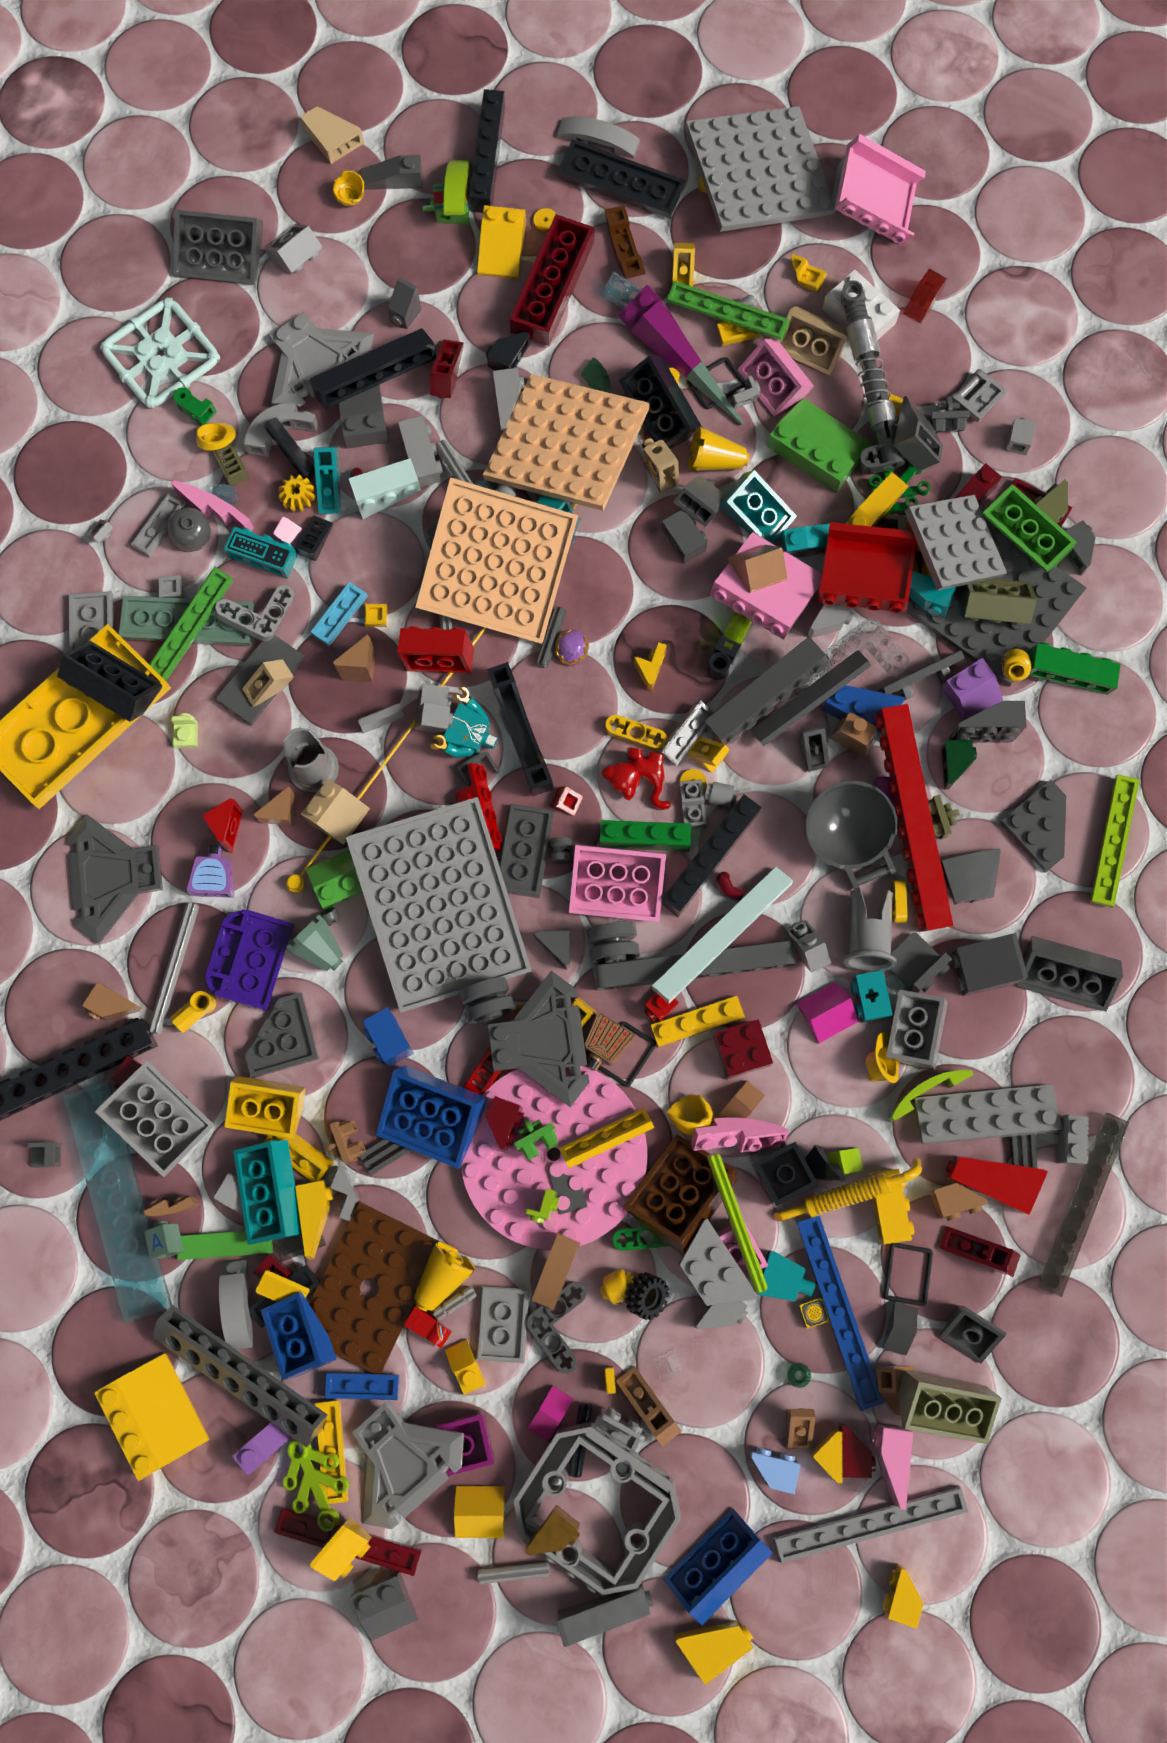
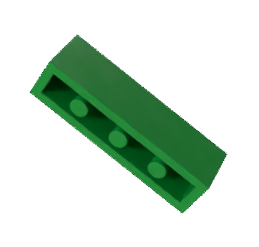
M1045 642L1037 643L1028 651L1031 661L1029 676L1106 695L1118 688L1121 664L1113 662L1112 659H1100L1092 657L1089 653L1072 652L1069 648L1052 647L1049 643Z
M601 820L600 847L689 852L691 823Z

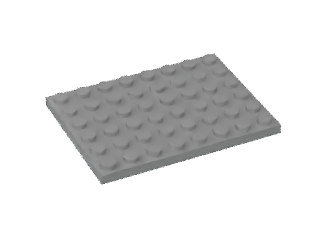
M478 797L346 837L400 1013L456 996L465 987L496 977H506V979L532 971Z

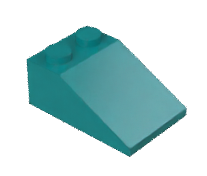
M755 470L743 473L721 498L719 505L734 522L751 534L753 532L772 544L780 537L779 534L786 530L797 517Z

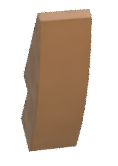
M560 1233L557 1234L532 1301L554 1310L581 1242Z

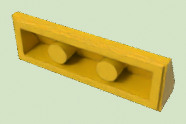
M295 1134L294 1139L267 1135L263 1142L288 1140L292 1168L311 1182L322 1181L334 1164L332 1159L297 1134Z

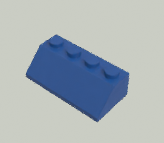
M732 1508L663 1580L687 1612L703 1625L773 1552L735 1509Z

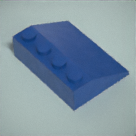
M404 1065L393 1071L376 1136L459 1169L482 1119L487 1097Z

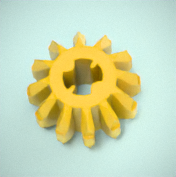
M300 474L296 479L290 475V480L283 479L282 483L284 486H279V500L283 502V506L286 509L290 507L293 512L297 508L303 512V507H310V501L315 500L313 494L315 491L314 486L310 485L311 483L308 478L303 480Z

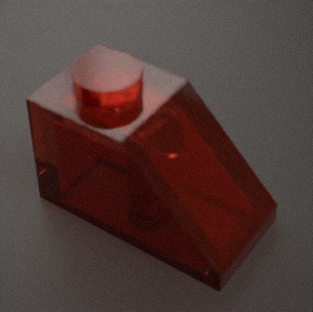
M929 268L917 285L903 314L922 323L942 293L947 278Z

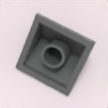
M961 1305L956 1306L940 1334L941 1339L980 1364L1006 1336V1332Z

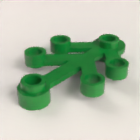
M909 463V468L900 479L908 484L915 474H921L925 469L918 471ZM894 469L883 472L885 475V479L891 474V472H894ZM874 475L869 479V487L872 489V492L882 483V478L878 475ZM878 481L879 484L875 485L872 482ZM920 481L917 486L908 487L900 496V498L908 497L905 502L895 503L886 515L905 511L910 507L908 505L909 502L918 505L917 498L913 496L929 494L930 483L928 481ZM924 486V487H926L927 489H926V490H922V489H920V487Z

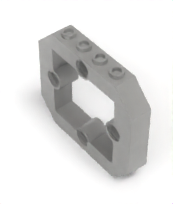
M593 1422L559 1428L514 1499L520 1537L524 1539L523 1542L527 1545L544 1522L535 1513L547 1494L559 1496L565 1491L568 1483V1474L564 1468L579 1444H581L611 1465L610 1473L615 1481L626 1483L633 1480L659 1498L660 1501L645 1524L635 1522L627 1528L625 1546L628 1551L616 1570L582 1548L579 1539L572 1546L569 1544L566 1546L573 1548L576 1552L575 1555L567 1556L563 1551L544 1553V1557L553 1564L557 1562L563 1566L564 1571L572 1578H580L585 1582V1586L594 1593L599 1592L602 1595L636 1589L681 1520L674 1478ZM620 1462H625L629 1465L630 1469L627 1472H620L616 1465ZM551 1476H558L562 1483L554 1486L550 1483L549 1478ZM639 1533L643 1536L644 1540L640 1543H635L631 1536Z

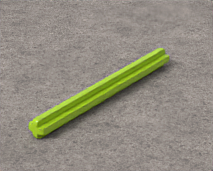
M719 1153L712 1154L707 1159L753 1288L756 1293L764 1292L768 1287Z

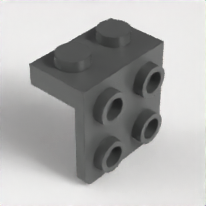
M913 932L891 953V956L896 958L897 966L890 969V971L912 992L918 993L922 990L925 993L934 984L932 979L937 974L941 977L950 968L947 964L952 958L947 953L940 956L918 933Z

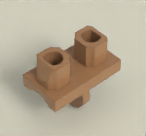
M355 1121L329 1124L333 1135L327 1137L330 1145L324 1148L325 1153L332 1151L335 1159L342 1158L343 1164H351L358 1161L357 1158L364 1154L366 1150L362 1141L351 1143L349 1138L350 1135L358 1132Z

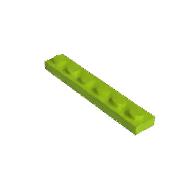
M1120 774L1115 776L1090 903L1109 908L1115 906L1140 779Z

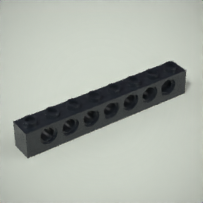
M142 1018L131 1019L126 1022V1026L120 1029H110L104 1033L105 1036L99 1039H89L83 1043L84 1046L78 1049H68L62 1052V1056L57 1059L50 1058L40 1063V1067L23 1070L19 1073L18 1077L12 1080L8 1078L0 1081V1096L3 1098V1102L0 1105V1121L122 1064L127 1056L134 1058L158 1047L153 1033L149 1031L148 1022ZM131 1035L132 1042L124 1046V1038ZM106 1045H110V1053L103 1056V1048ZM85 1055H88V1056H89V1062H88V1064L85 1065V1066H82V1065H81V1059H82ZM67 1065V1073L64 1076H60L61 1067ZM45 1075V1084L43 1086H39V1078ZM23 1085L24 1093L18 1097L17 1089Z

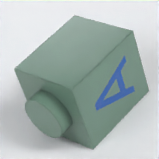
M161 1221L153 1224L154 1228L144 1231L150 1259H166L184 1252L178 1224H168V1221Z

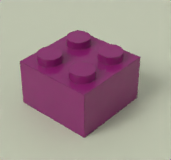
M484 1412L442 1422L435 1426L438 1429L464 1433L462 1468L456 1473L449 1468L446 1471L447 1476L494 1464L495 1457Z

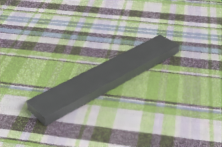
M859 650L855 651L754 727L751 732L764 747L871 666L870 662Z

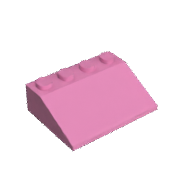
M576 844L569 913L659 922L666 853Z

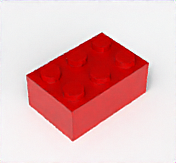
M415 626L400 628L397 653L407 671L472 672L474 647L466 630L457 627L451 629H441L438 627L420 629Z

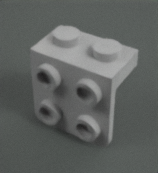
M610 1407L607 1410L601 1408L594 1423L636 1451L640 1441L645 1439L642 1425L632 1419L626 1422L621 1419V1413Z

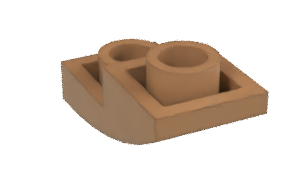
M187 1195L176 1199L174 1206L170 1200L162 1201L160 1198L151 1202L148 1205L149 1209L143 1212L145 1216H170L191 1210L199 1206L196 1197H187Z

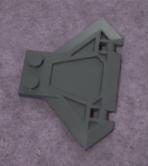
M87 814L68 836V845H75L76 851L69 854L74 910H81V918L75 919V927L100 944L138 894L163 890L159 847L152 845L133 849ZM84 844H88L89 850H85ZM91 908H94V915H90Z
M551 970L513 1021L488 1024L493 1069L495 1072L518 1068L571 1107L589 1084V1075H581L580 1066L587 1065L579 1006L571 1005V998L577 997V990ZM556 1000H562L563 1008L556 1007ZM565 1068H571L572 1076L566 1077Z

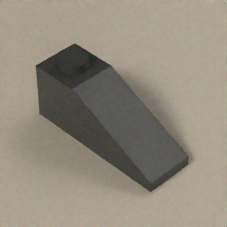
M399 155L361 169L364 190L423 188L421 156Z

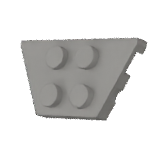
M703 1219L698 1232L691 1240L689 1248L684 1253L679 1265L706 1306L757 1299L759 1296L708 1219Z

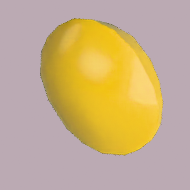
M225 423L204 424L197 429L196 444L199 448L207 451L224 448L236 437L235 428Z

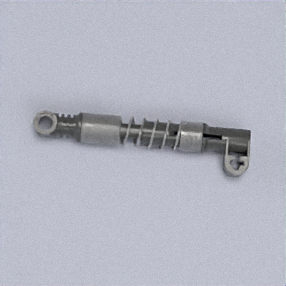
M850 280L843 285L841 303L844 306L848 321L846 330L853 358L856 362L855 366H863V371L859 372L858 376L862 378L860 386L864 387L865 393L863 397H866L868 402L865 407L868 408L866 412L870 428L875 433L878 445L868 447L862 451L859 467L865 474H876L901 467L905 464L901 452L897 451L894 446L898 420L894 404L889 400L891 392L886 389L889 383L884 379L885 370L881 369L883 360L878 358L881 351L873 320L867 313L863 286L858 281ZM853 292L857 294V296L849 297L847 294ZM875 360L881 361V365L878 368ZM879 453H880L881 459H882V463H881V464L879 463V459L876 458V457H877V454H879ZM871 458V460L874 461V463H870V461L867 459Z

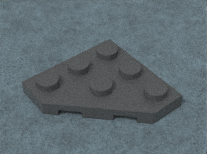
M1050 780L1000 823L1045 873L1064 858L1066 795Z
M301 992L279 998L271 1015L266 1019L257 1034L255 1042L245 1055L250 1078L260 1077L319 1059L304 997Z

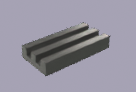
M1035 1134L1029 1135L1031 1167L1038 1168ZM1021 1135L1022 1166L1028 1167L1026 1135ZM1011 1136L1012 1165L1019 1166L1017 1136Z
M384 1139L366 1150L359 1157L372 1176L409 1153L411 1149L404 1147L397 1154L372 1168L371 1164L401 1146L395 1143L367 1160V1156L391 1142Z

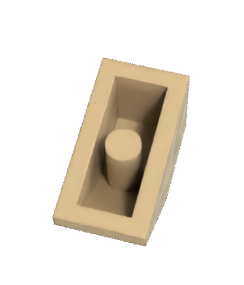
M283 659L263 662L242 690L252 706H257L284 690L294 676Z

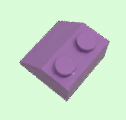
M983 658L948 679L941 689L963 720L1003 701L996 675Z

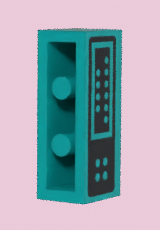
M234 527L224 548L228 558L288 579L298 557L290 543L274 541L273 538L265 534L261 536L254 534L252 530L242 527V529Z

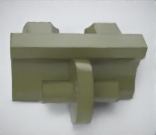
M936 795L928 801L930 813L935 819L933 823L935 837L940 836V839H945L952 833L950 826L956 825L954 817L959 816L960 812L959 809L952 810L950 803L943 806L941 796Z

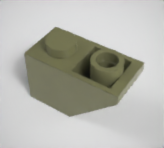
M1063 480L1059 485L1057 483L1053 484L1047 490V495L1044 498L1040 496L1033 502L1056 524L1063 519L1068 511V482L1066 480Z

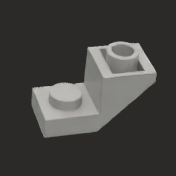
M339 1166L338 1170H333L329 1183H332L331 1189L348 1195L346 1199H342L338 1212H341L339 1218L350 1221L360 1198L347 1168Z

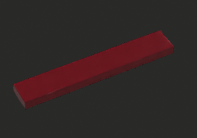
M282 1507L274 1533L324 1548L342 1525L338 1524L337 1527L330 1531H323L318 1525V1517L305 1513L298 1514L292 1509ZM369 1534L372 1538L367 1544L371 1547L361 1559L358 1556L355 1557L359 1560L414 1576L422 1550Z

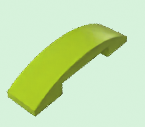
M450 160L448 163L444 185V216L465 215L467 202L465 194L467 179L471 172V160Z
M972 1070L950 1071L936 1075L918 1084L907 1092L895 1105L888 1118L889 1121L893 1122L914 1110L910 1100L945 1081L948 1087L951 1088L974 1075Z

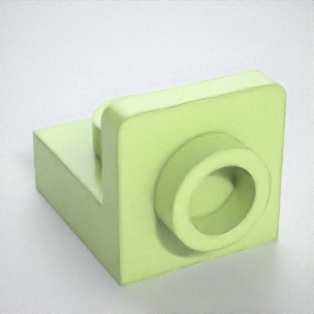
M187 713L172 716L171 722L174 725L173 746L175 748H197L198 722Z

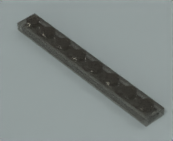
M1107 1112L1104 1114L1087 1158L1088 1163L1084 1165L1037 1286L1058 1297H1062L1128 1128V1121Z

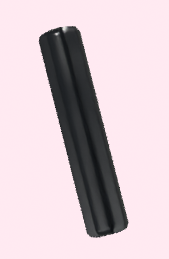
M579 1404L576 1425L590 1422L591 1404ZM579 1444L570 1460L568 1474L574 1478L582 1476L586 1448Z

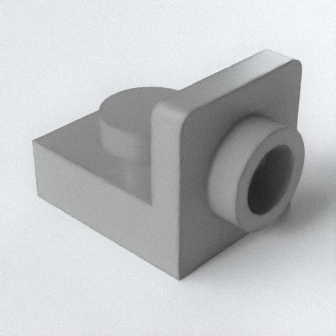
M752 375L746 378V388L739 389L734 393L730 401L734 409L757 400L760 394V386L758 381L753 379Z

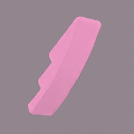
M175 480L171 482L175 492L190 506L203 512L206 517L212 513L226 526L234 521L240 528L254 529L249 518L217 496L189 484Z

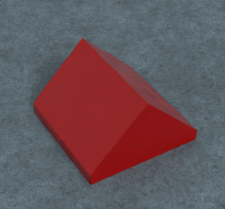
M232 798L202 815L217 840L230 853H233L243 814L242 808Z

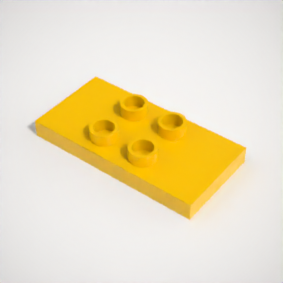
M109 624L89 640L163 685L147 710L171 689L169 684ZM59 668L0 720V771L38 809L45 805L138 719L136 718L129 722L110 709L105 708L99 702L86 696L78 689L68 685L57 677Z

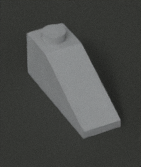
M518 368L493 371L501 435L506 430L513 410L521 396V389L525 388L524 378L519 376Z

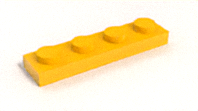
M738 996L652 1024L651 1029L659 1048L744 1019L745 1016Z
M642 1108L559 1149L568 1168H571L640 1134H644L653 1129L654 1125L645 1108Z
M340 1400L317 1402L315 1406L327 1414L322 1429L317 1435L319 1452L326 1455L334 1453L339 1457L340 1461L339 1465L332 1470L325 1469L323 1464L320 1463V1471L336 1478L341 1476L347 1478ZM329 1458L328 1462L333 1466L334 1462ZM339 1481L338 1485L341 1489H343L344 1485L341 1481ZM321 1484L329 1504L349 1501L348 1490L339 1494L333 1488Z

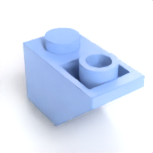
M757 1447L756 1451L750 1450V1457L771 1489L795 1494L800 1463L795 1461V1456L781 1453L780 1457L771 1455V1450Z

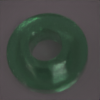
M794 1363L787 1371V1379L794 1387L802 1388L809 1384L811 1371L803 1363ZM798 1370L803 1372V1377L800 1380L795 1378V1372Z

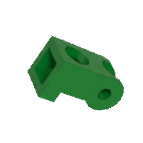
M186 387L178 388L174 392L173 398L178 408L201 426L207 424L217 412L210 400L205 398L201 402Z

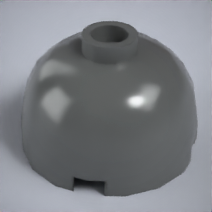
M184 507L173 512L168 520L167 532L170 541L178 549L194 552L199 551L208 543L211 536V527L209 520L203 512L196 508Z

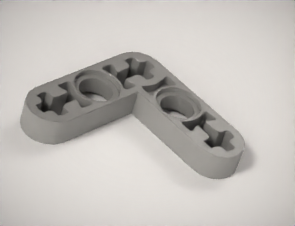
M286 585L279 586L262 615L231 600L222 599L216 603L215 616L220 621L260 641H270L289 611L295 594L291 587ZM285 593L288 595V597L284 599L281 605L279 603L281 595L283 596ZM225 607L229 608V611H226L225 614L221 612ZM277 609L281 615L274 618L270 616L269 611ZM247 616L251 619V623L244 625L240 623L239 618ZM267 622H269V630L266 631L265 634L262 633V629H264L267 625Z

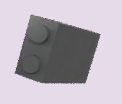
M1016 933L956 948L952 952L953 955H951L952 966L954 969H957L959 976L956 979L957 986L963 992V996L1014 986L1028 978Z

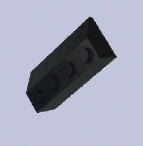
M661 355L647 356L619 380L628 398L649 403V410L643 425L654 442L663 440L668 448L671 449L690 439L696 429L699 430L698 427H702Z
M88 641L63 654L57 675L58 678L65 681L68 685L78 689L86 696L99 702L105 708L110 709L129 722L145 713L163 686L92 641Z

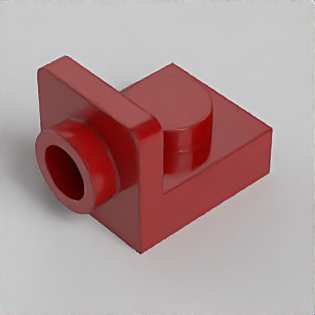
M656 993L644 1004L646 1009L644 1013L653 1022L655 1020L661 1022L679 1002L674 998L668 1003Z

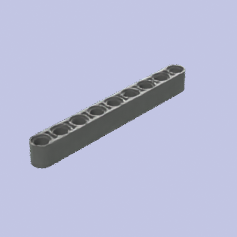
M785 941L725 949L695 979L796 965L793 942ZM684 954L594 966L592 969L595 990L602 991L654 984Z

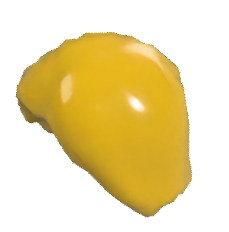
M689 1094L680 1098V1101L675 1102L667 1110V1115L679 1131L693 1137L695 1128L709 1127L711 1125L713 1112L710 1105L700 1094Z

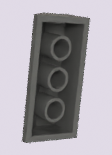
M1031 936L1023 956L1028 978L1017 984V987L1107 1012L1123 978L1121 960Z

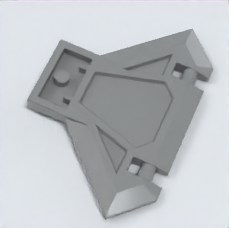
M304 312L274 331L269 336L282 353L271 402L272 405L292 403L296 404L297 407H301L305 404L303 400L305 396L309 394L314 398L309 378L371 351L374 333L316 328Z
M390 1401L385 1402L352 1432L368 1455L363 1524L393 1529L399 1524L396 1515L400 1513L406 1518L449 1479L446 1474L449 1468L454 1473L462 1468L464 1433L404 1423ZM439 1456L443 1459L441 1463L437 1459ZM391 1501L393 1506L390 1507L387 1502Z

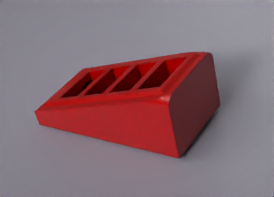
M491 1047L487 1049L464 1084L466 1089L483 1095L494 1084L502 1072L495 1071L492 1073L483 1067L487 1064L493 1069V1061L489 1059L492 1056ZM481 1072L490 1078L489 1081L479 1076L478 1073ZM475 1079L485 1087L481 1089L472 1082Z

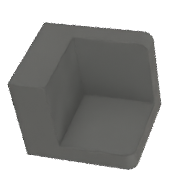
M27 1143V1148L32 1149L31 1166L34 1168L61 1167L62 1143Z

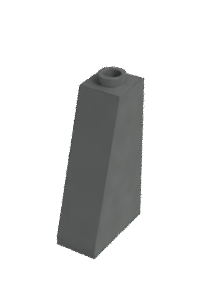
M642 1584L636 1589L616 1592L558 1610L557 1624L563 1646L575 1644L650 1615L649 1607L653 1606L650 1591H644Z

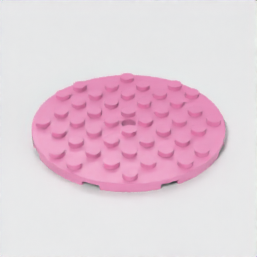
M580 1066L581 1075H589V1084L571 1107L520 1069H516L500 1078L482 1095L487 1097L482 1119L461 1165L464 1184L472 1203L488 1224L503 1236L521 1245L551 1250L558 1233L581 1242L580 1246L597 1240L616 1227L625 1218L628 1212L623 1209V1206L645 1178L647 1167L645 1133L571 1168H568L561 1151L558 1160H549L547 1157L548 1149L543 1140L534 1144L539 1155L531 1160H528L522 1151L519 1152L515 1144H513L512 1148H508L506 1152L499 1149L486 1119L494 1096L521 1105L523 1108L522 1112L525 1113L520 1126L516 1125L513 1133L516 1135L515 1142L531 1134L529 1132L521 1136L519 1132L520 1129L527 1126L524 1119L528 1118L531 1123L539 1119L542 1126L535 1129V1131L551 1122L554 1125L559 1144L553 1148L557 1149L637 1111L627 1095L613 1081L589 1067ZM565 1068L566 1077L572 1076L571 1068ZM564 1173L571 1177L569 1186L573 1190H580L583 1187L588 1206L586 1208L560 1215L559 1210L564 1211L570 1207V1200L566 1196H560L557 1211H552L550 1221L544 1220L543 1224L530 1221V1216L525 1214L526 1209L540 1212L546 1189L554 1191L550 1174L553 1177H560Z

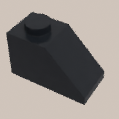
M523 332L497 339L495 344L491 345L486 352L488 367L495 371L516 368L530 346V334Z

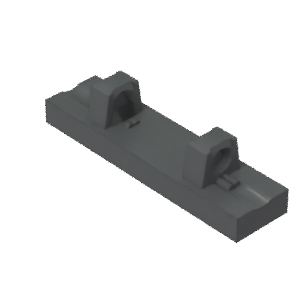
M962 651L952 653L877 690L886 694L898 691L900 696L905 697V700L914 696L910 685L933 673H937L941 682L947 681L953 677L949 666L965 659Z

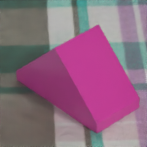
M552 1386L528 1429L544 1440L549 1441L573 1398L557 1387Z

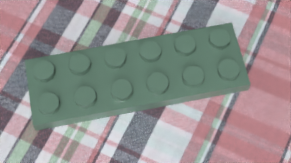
M123 596L119 635L124 640L164 642L192 599ZM233 601L254 612L255 605L253 602ZM225 607L221 612L225 614L226 611H229V608ZM214 610L193 643L251 646L252 636L217 619ZM247 616L239 618L240 623L244 625L251 623V619Z

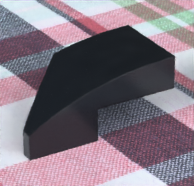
M814 1145L805 1160L815 1179L845 1181L846 1178L839 1165L830 1162L822 1146Z

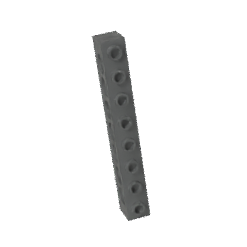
M172 1305L157 1320L152 1336L154 1339L306 1448L321 1431L327 1417L325 1412L180 1309Z

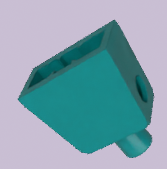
M769 1250L766 1257L768 1266L762 1270L768 1288L764 1292L757 1293V1295L796 1301L798 1293L812 1296L815 1282L803 1279L805 1268L777 1252Z

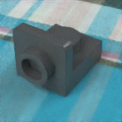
M896 513L886 515L883 527L906 530L908 518Z

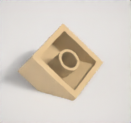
M327 779L301 815L312 826L344 845L347 841L346 837L353 833L370 808L343 787Z

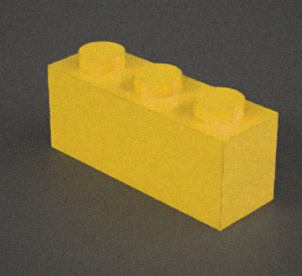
M892 1169L868 1173V1177L872 1178L873 1175L877 1177V1174L883 1172L886 1177L900 1174V1170ZM906 1182L891 1186V1193L884 1195L882 1193V1196L879 1197L877 1195L876 1198L873 1196L872 1202L880 1244L912 1240L911 1235H914L913 1222L908 1220L907 1211H910L908 1197H904L903 1192Z

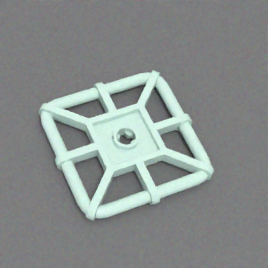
M169 297L156 303L138 317H132L128 324L110 335L100 344L104 357L117 371L120 380L126 383L148 408H155V406L162 404L171 398L178 388H189L190 383L220 362V355L202 333L198 323L193 322L182 307ZM165 309L162 327L149 335L142 327V324ZM172 311L188 327L187 330L177 337H174L169 331ZM135 329L144 338L135 346L114 345V343ZM195 336L207 350L208 354L186 352L182 344ZM164 350V356H155L158 351ZM114 354L135 355L140 363L130 370H126ZM187 361L205 362L185 377L177 369ZM145 370L152 376L148 396L133 379ZM172 372L179 381L157 396L160 380Z

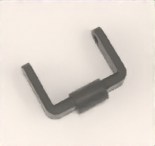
M483 752L478 756L476 754L465 760V763L458 767V772L467 787L471 785L462 771L468 768L469 763L478 764L487 757L496 774L500 772L488 752Z

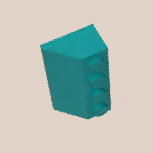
M288 1140L269 1141L234 1150L248 1245L301 1235L297 1194Z

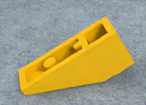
M891 472L857 508L845 524L876 527L909 486Z
M324 1180L295 1186L305 1257L309 1260L315 1258L331 1208L330 1201L333 1200L331 1186H328Z

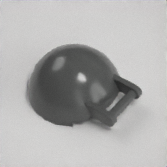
M844 781L822 791L812 802L806 818V834L814 853L827 865L845 869L854 889L888 873H891V875L897 873L887 851L892 846L895 835H897V815L889 798L877 787L862 781ZM882 856L884 857L886 865L855 878L852 869L870 865Z

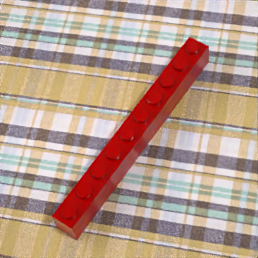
M903 704L882 708L876 712L875 724L878 729L880 728V748L882 751L884 750L886 757L884 759V768L887 773L889 772L890 777L888 788L890 794L894 796L895 803L893 806L897 817L899 816L897 832L899 838L903 841L902 856L908 865L906 876L908 882L912 885L911 901L914 906L916 905L917 909L915 916L916 924L921 929V932L951 927L954 925L909 705Z

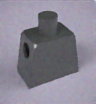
M698 475L683 488L673 503L706 527L718 512L722 492L715 487L713 480L704 479Z

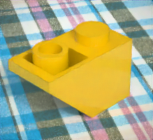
M897 1564L896 1570L893 1569L890 1574L889 1585H891L889 1595L886 1594L884 1597L882 1610H885L884 1615L888 1619L917 1629L924 1603L907 1570L902 1565Z

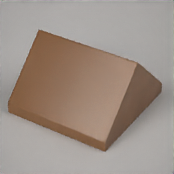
M765 544L728 558V561L749 593L786 581L788 578L782 547Z
M368 635L363 637L333 662L341 680L373 682L376 653Z

